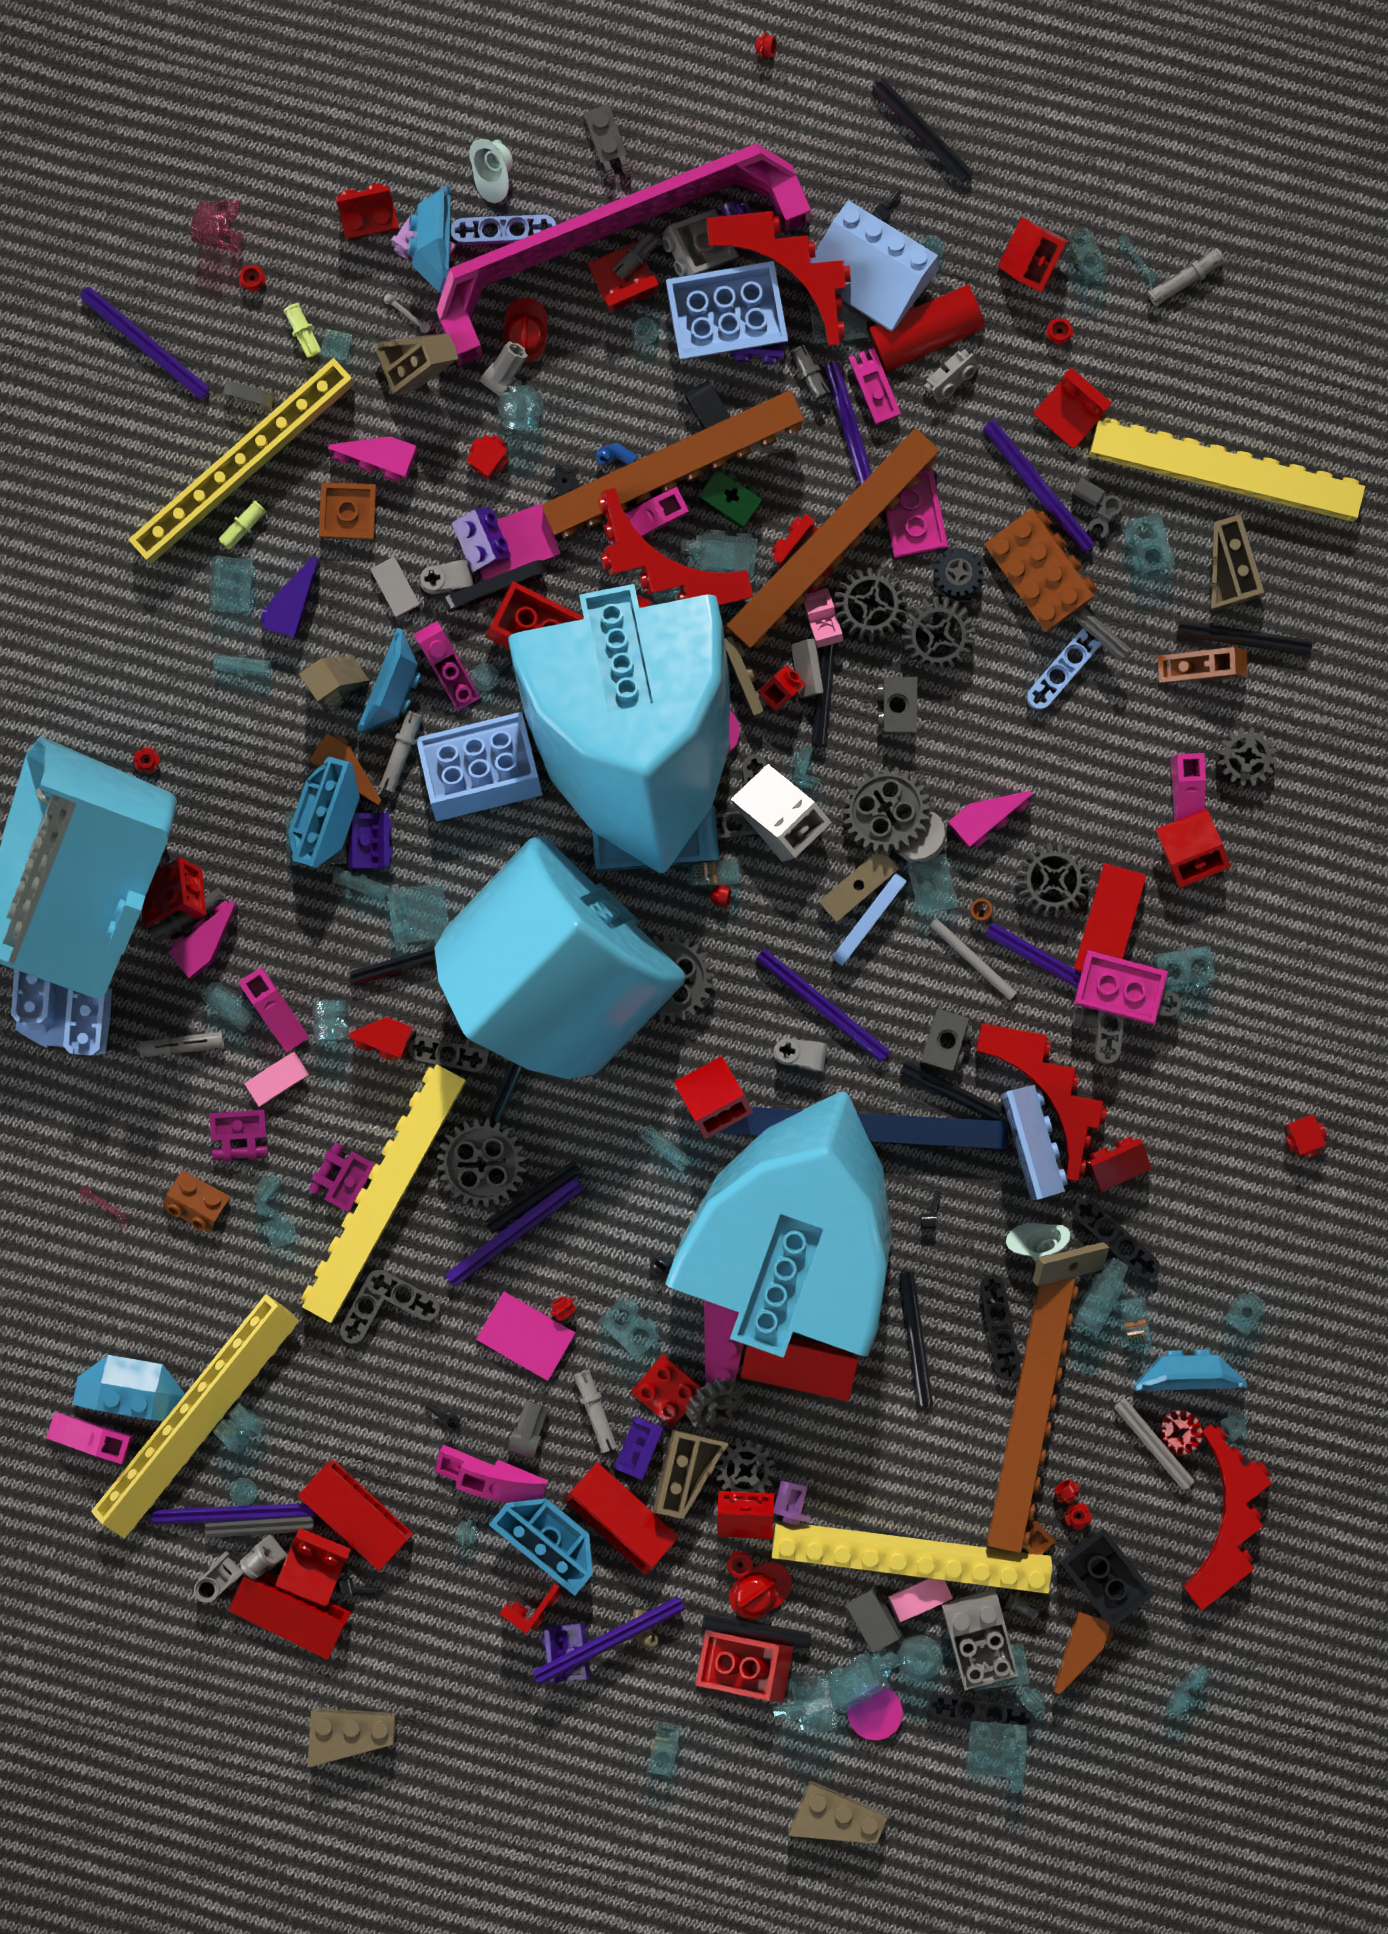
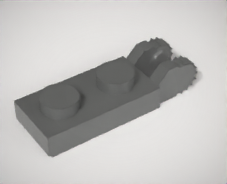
M607 104L584 112V118L600 164L604 166L609 183L616 182V176L610 163L617 160L620 161L623 175L626 178L631 177L632 174L626 159L627 154L610 105Z

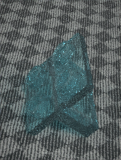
M825 1675L790 1678L794 1700L772 1707L775 1718L786 1717L787 1722L799 1720L803 1733L836 1730L838 1728L836 1713L832 1706L829 1694L830 1687Z

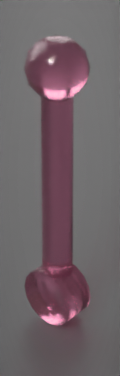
M88 1186L80 1188L79 1193L81 1196L91 1198L116 1215L120 1222L126 1223L129 1220L128 1213H121L93 1194Z

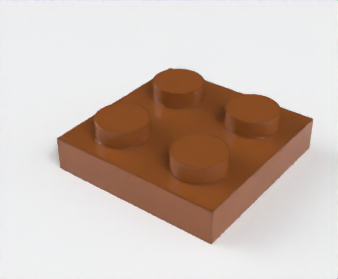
M321 482L319 538L374 540L376 484Z

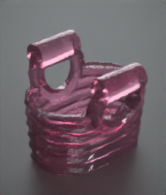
M237 199L199 201L191 223L192 241L200 245L219 247L220 249L237 252L244 239V235L239 231L230 230L231 220L236 218L241 202ZM230 236L231 239L229 243H225L220 240V237Z

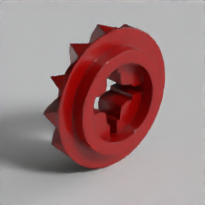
M1177 1410L1170 1412V1414L1162 1419L1163 1422L1159 1429L1161 1441L1169 1451L1177 1455L1189 1454L1198 1448L1202 1440V1427L1199 1420L1192 1413ZM1177 1425L1179 1429L1189 1428V1430L1182 1435L1184 1439L1183 1441L1181 1437L1172 1436L1174 1432L1177 1431Z

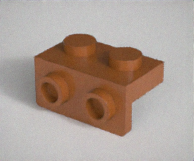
M182 1170L166 1194L163 1208L172 1216L181 1217L190 1222L194 1228L211 1233L215 1222L229 1202L230 1196Z

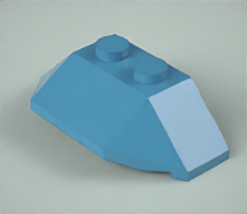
M444 185L419 203L415 215L411 214L409 219V231H413V238L409 239L408 254L412 255V266L441 293L449 273L451 185Z
M397 628L357 727V731L363 735L399 720L402 713L406 714L412 700L408 698L412 688H417L422 674L418 673V664L402 629Z
M328 757L324 764L318 767L306 780L288 831L290 847L293 852L292 861L317 868L342 849L360 798L352 763Z
M1211 1349L1194 1350V1355H1184L1183 1350H1167V1356H1159L1133 1384V1390L1247 1388V1382L1219 1355H1211Z
M107 1355L77 1377L73 1405L97 1411L164 1421L185 1393L164 1364Z
M547 1498L506 1503L489 1524V1526L574 1596L593 1574L589 1533Z

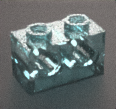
M1160 512L1128 521L1123 534L1127 546L1132 545L1134 555L1131 556L1134 571H1139L1142 578L1173 569L1175 561ZM1147 527L1151 532V537L1148 539L1140 538L1137 534V528ZM1155 553L1158 556L1159 563L1156 565L1148 564L1145 561V554Z
M1210 946L1153 956L1155 968L1164 970L1167 965H1173L1178 970L1176 979L1170 980L1166 978L1164 986L1166 991L1182 990V985L1191 983L1193 988L1209 986V980L1216 978ZM1199 960L1205 965L1203 975L1193 973L1191 969L1193 961Z
M621 1298L598 1322L638 1360L661 1337L657 1333L660 1328L650 1318L645 1321L638 1314L641 1308L631 1298L627 1301ZM618 1309H625L629 1313L630 1319L627 1324L619 1325L614 1321V1313ZM637 1329H645L648 1332L649 1340L646 1344L639 1345L633 1340V1334Z

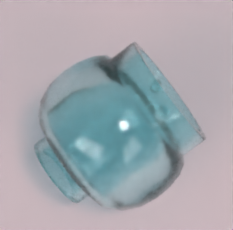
M531 385L509 386V391L504 392L500 396L498 411L501 419L504 420V428L528 429L540 427L539 419L543 415L544 402L538 391L531 390Z
M916 1635L909 1637L901 1644L897 1652V1664L900 1672L913 1682H926L939 1674L943 1666L944 1656L941 1647L934 1639L928 1636Z

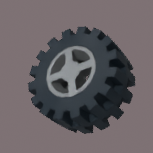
M952 548V550L944 552L937 560L933 572L934 582L939 588L938 590L946 594L947 597L966 598L973 594L980 586L983 577V566H981L980 559L975 556V553L969 552L965 548Z

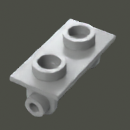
M965 349L961 352L957 351L944 363L945 367L950 370L948 373L939 368L926 379L927 383L924 387L930 394L933 392L938 404L945 398H949L959 385L965 380H969L975 374L979 366L972 353L969 354Z

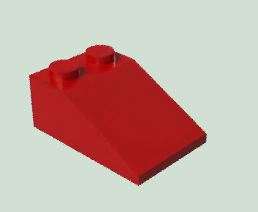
M513 581L506 591L485 637L510 649L508 638L514 633L582 620L584 617Z
M705 1630L695 1685L766 1701L784 1702L793 1647Z

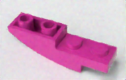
M443 1445L439 1450L434 1470L436 1473L457 1481L455 1488L505 1503L544 1499L548 1480L500 1460L495 1465H491L446 1445Z

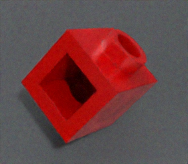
M487 434L482 439L478 437L469 449L471 454L466 460L467 465L490 481L497 471L501 473L509 462L507 458L509 453L505 448L507 444L496 435L492 438Z
M785 665L757 693L777 712L805 683L796 671Z
M1314 1114L1285 1125L1289 1135L1285 1137L1289 1150L1291 1152L1295 1151L1297 1156L1304 1154L1305 1158L1315 1156L1321 1153L1320 1147L1326 1146L1324 1140L1328 1138L1323 1124L1317 1123Z

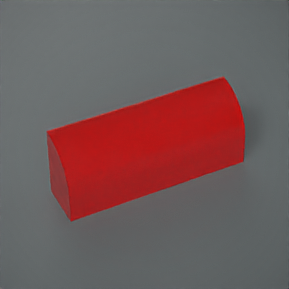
M968 284L909 310L893 332L877 324L869 328L868 335L887 373L984 330L985 323L976 298Z
M1106 863L1103 864L1075 962V970L1082 972L1088 950L1123 959L1146 879L1145 874Z
M793 1337L790 1338L784 1358L747 1345L740 1378L849 1401L858 1362V1354L835 1346Z
M333 1459L325 1464L298 1495L308 1507L378 1571L413 1535L410 1529Z
M598 1462L563 1499L571 1509L644 1575L654 1567L679 1538L673 1530Z
M266 1571L257 1579H252L245 1574L228 1611L328 1660L351 1612L331 1602H328V1605L324 1608L277 1589L275 1584L279 1576L269 1571Z

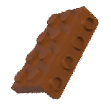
M1031 508L984 543V545L1040 626L1048 633L1088 602L1098 599L1095 593L1098 588L1089 576L1085 578L1082 575L1080 569L1083 567L1074 555H1068L1064 549L1067 544L1058 532L1054 535L1049 528L1052 522L1043 511L1039 513Z

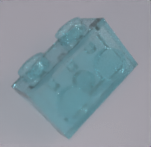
M213 557L209 611L235 615L249 612L253 604V594L250 593L251 582L255 577V567L252 565V558Z

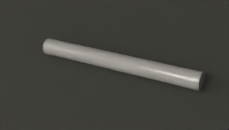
M937 918L929 925L1009 1001L1014 997L1017 992Z

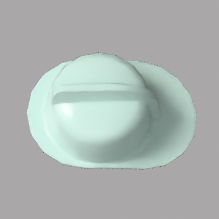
M486 139L475 140L470 147L469 154L477 190L488 202H500L507 196L509 190L508 172L513 164L512 155L509 149L502 144L501 140H494L492 142Z
M1025 1223L1009 1232L1006 1244L1013 1253L1031 1256L1037 1262L1038 1258L1067 1251V1244L1070 1241L1071 1234L1068 1228L1063 1225Z

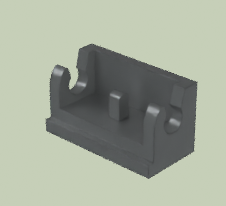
M876 1585L845 1604L872 1653L899 1640L902 1636V1631Z

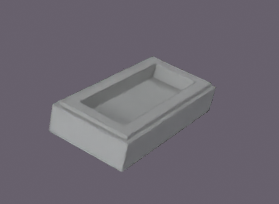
M395 557L370 569L396 618L420 606Z
M806 639L792 644L794 668L805 683L798 691L799 698H808L823 693L815 639Z

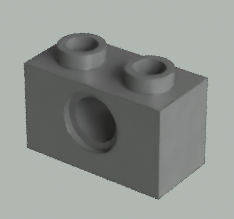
M884 677L883 684H878V701H883V712H878V728H883V735H916L917 677ZM901 700L905 705V710L901 713L893 712L890 709L891 701Z
M936 1009L920 1063L952 1072L954 1067L959 1068L964 1052L959 1051L962 1040L968 1041L972 1026L968 1025L969 1018ZM950 1034L954 1037L955 1044L951 1049H945L940 1045L941 1035Z

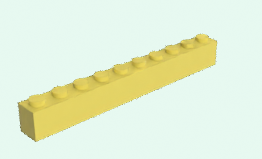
M333 358L128 540L151 565L354 385L351 376Z
M1105 418L1104 421L1099 420L1096 425L1089 453L1091 458L1354 522L1358 518L1365 486L1359 485V481L1356 479L1345 477L1343 480L1332 478L1333 475L1324 471H1317L1314 474L1306 472V468L1300 465L1291 464L1290 467L1279 465L1278 460L1272 458H1263V461L1254 459L1252 454L1243 451H1237L1236 454L1226 452L1225 447L1219 445H1210V448L1201 446L1199 441L1190 438H1184L1183 441L1173 439V435L1166 432L1148 433L1146 432L1147 429L1142 426L1131 425L1128 428L1120 426V422L1114 419Z
M437 1064L434 1069L429 1067L425 1073L422 1082L426 1084L421 1093L416 1091L410 1100L409 1106L412 1109L407 1117L403 1115L395 1128L399 1133L394 1141L389 1139L382 1151L385 1158L381 1165L375 1164L368 1177L372 1180L368 1189L362 1188L355 1200V1203L359 1204L354 1214L350 1212L347 1214L341 1226L345 1228L340 1238L337 1236L334 1238L328 1249L331 1252L328 1261L324 1262L322 1260L314 1274L318 1277L313 1287L308 1285L301 1297V1300L305 1301L302 1306L303 1308L330 1323H333L467 1082L465 1079Z
M265 1294L91 1512L101 1524L124 1539L136 1527L139 1520L153 1506L163 1490L170 1485L175 1475L189 1461L200 1444L206 1440L216 1424L223 1419L225 1413L241 1396L244 1389L258 1375L269 1358L275 1354L285 1338L292 1333L299 1320L288 1309Z
M776 1521L772 1545V1558L1049 1594L1052 1561L1051 1556L1017 1553L1001 1549L806 1524L793 1525L783 1521Z

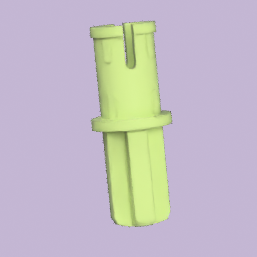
M299 303L285 308L283 312L286 314L294 330L292 334L298 338L307 357H314L319 354L321 349L311 330L313 326L308 324Z
M254 500L238 518L234 517V523L219 537V541L227 549H232L247 532H252L250 529L267 511Z

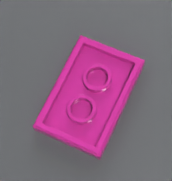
M924 469L917 476L920 481L910 491L905 488L898 496L901 498V501L891 511L887 508L885 509L894 559L948 549L933 469L928 472Z
M542 503L497 519L501 533L508 543L511 557L506 560H498L481 570L480 573L483 581L533 561L542 560L545 562L561 556L553 531L541 506Z
M1088 950L1074 1005L1155 1025L1168 971Z
M503 1292L476 1340L548 1381L576 1332L510 1294Z

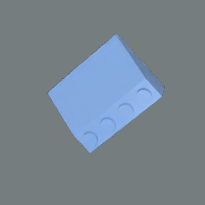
M849 200L828 228L816 250V258L811 259L812 263L844 260L845 266L850 265L851 282H846L847 288L836 289V293L842 295L844 303L891 332L894 331L939 270L937 254Z
M774 261L666 279L667 295L680 360L788 342Z
M522 712L416 738L436 822L543 795Z
M1035 1085L1001 1094L1031 1201L1065 1192L1064 1186L1068 1185L1064 1169H1058L1056 1159L1060 1158L1056 1142L1051 1143L1048 1133L1052 1132V1126L1049 1116H1043L1041 1106L1045 1105L1041 1089L1036 1090Z

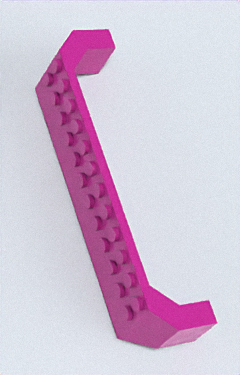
M756 143L450 268L436 311L444 334H450L451 340L456 347L459 358L456 360L458 367L483 357L481 345L470 318L483 287L734 184L770 198L777 217L780 218V224L784 233L810 223L811 209L793 166Z

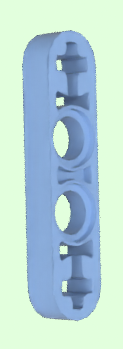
M549 215L460 218L453 222L450 231L452 239L459 245L507 244L529 236L530 228L528 222H533V228L541 227L542 222H547L548 227H553L556 225V222ZM516 222L522 223L525 226V232L521 236L512 235L509 231L512 224ZM474 224H478L480 238H475V232L466 233L465 238H461L460 234L455 232L459 231L462 225H465L467 230H475ZM485 225H496L498 233L491 238L484 236L482 230ZM533 230V234L541 232V230Z
M1084 627L1029 690L1027 703L1032 709L1040 711L1047 708L1101 646L1099 641L1092 640L1087 648L1091 649L1088 653L1084 646L1076 643L1078 639L1081 643L1087 639L1088 634ZM1078 649L1082 653V661L1077 664L1071 663L1067 658L1068 651ZM1055 669L1061 670L1065 675L1064 682L1061 684L1052 683L1049 678L1051 671ZM1044 680L1047 686L1056 690V692L1052 694L1049 690L1044 696L1046 702H1038L1036 704L1033 701L1035 696L1032 693L1036 692L1039 694L1044 689L1045 685L1041 684Z
M895 873L831 957L841 966L844 965L907 881Z

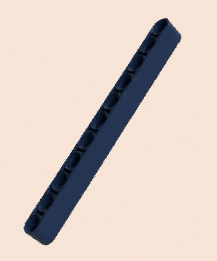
M751 1107L754 1112L753 1114L718 1133L758 1136L767 1128L803 1110ZM857 1113L869 1141L874 1143L1008 1150L1009 1122Z

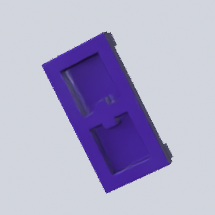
M635 1416L614 1468L642 1480L663 1427Z

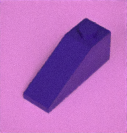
M312 556L270 601L269 607H264L260 623H264L263 629L265 631L297 640L320 561L318 558Z

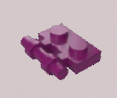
M265 1110L209 1113L211 1141H222V1149H212L213 1160L233 1162V1159L248 1158L249 1161L258 1160V1157H268V1146H257L256 1138L267 1137ZM247 1139V1147L232 1148L231 1140Z
M335 1142L331 1150H327L324 1158L326 1159L318 1173L315 1172L312 1176L313 1182L308 1190L318 1195L323 1186L330 1189L324 1199L349 1213L375 1164L351 1151L347 1160L341 1158L340 1155L345 1147ZM336 1164L341 1167V1170L333 1182L328 1179V1176Z

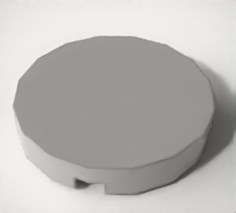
M912 811L903 814L900 819L909 818ZM934 812L925 814L929 816L931 823L922 824L927 832L917 833L920 841L917 842L911 839L909 841L911 849H908L904 844L901 845V853L899 855L910 862H927L936 857L944 848L947 835L946 828L940 817ZM896 822L894 828L895 830H900V826Z

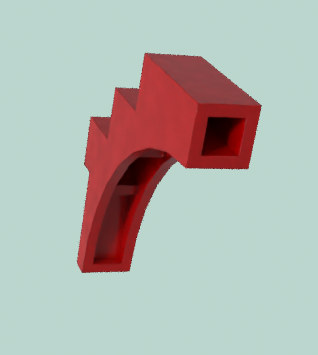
M773 211L707 218L709 246H734L754 250L786 267L805 285L816 302L825 324L828 344H841V339L845 338L844 322H839L838 311H843L842 295L837 294L836 289L847 288L846 282H851L850 265L845 266L844 260L812 263L811 258H816L815 241H810L809 236L777 239L776 234L781 233L780 218L775 217Z
M615 488L607 489L600 493L601 498H598L601 514H606L608 525H605L606 537L608 541L613 542V545L603 549L604 554H601L603 569L608 570L610 576L642 569V573L639 574V580L642 589H646L648 595L680 588V593H677L678 600L703 595H714L717 597L719 606L754 597L747 570L728 573L706 572L683 566L665 557L649 545L632 526L621 507Z
M981 1024L975 1052L998 1058L1010 1064L1031 1079L1041 1089L1055 1111L1064 1135L1067 1180L1078 1181L1079 1176L1084 1177L1086 1160H1082L1083 1150L1089 1149L1091 1133H1087V1128L1098 1129L1099 1124H1104L1107 1108L1102 1107L1103 1101L1071 1096V1091H1076L1079 1075L1074 1074L1075 1068L1043 1062V1058L1049 1057L1051 1042L1046 1041L1047 1035Z
M1209 1423L1202 1427V1435L1212 1449L1219 1467L1223 1487V1513L1219 1532L1210 1554L1199 1570L1182 1586L1201 1610H1204L1254 1570L1250 1564L1254 1559L1244 1547L1239 1550L1238 1546L1263 1527L1259 1521L1262 1516L1252 1504L1249 1507L1246 1504L1272 1484L1268 1479L1271 1473L1262 1462L1256 1464L1255 1461L1250 1460L1247 1464L1243 1465L1242 1462L1245 1458L1236 1447L1230 1449L1224 1440L1228 1437L1218 1425L1213 1427Z

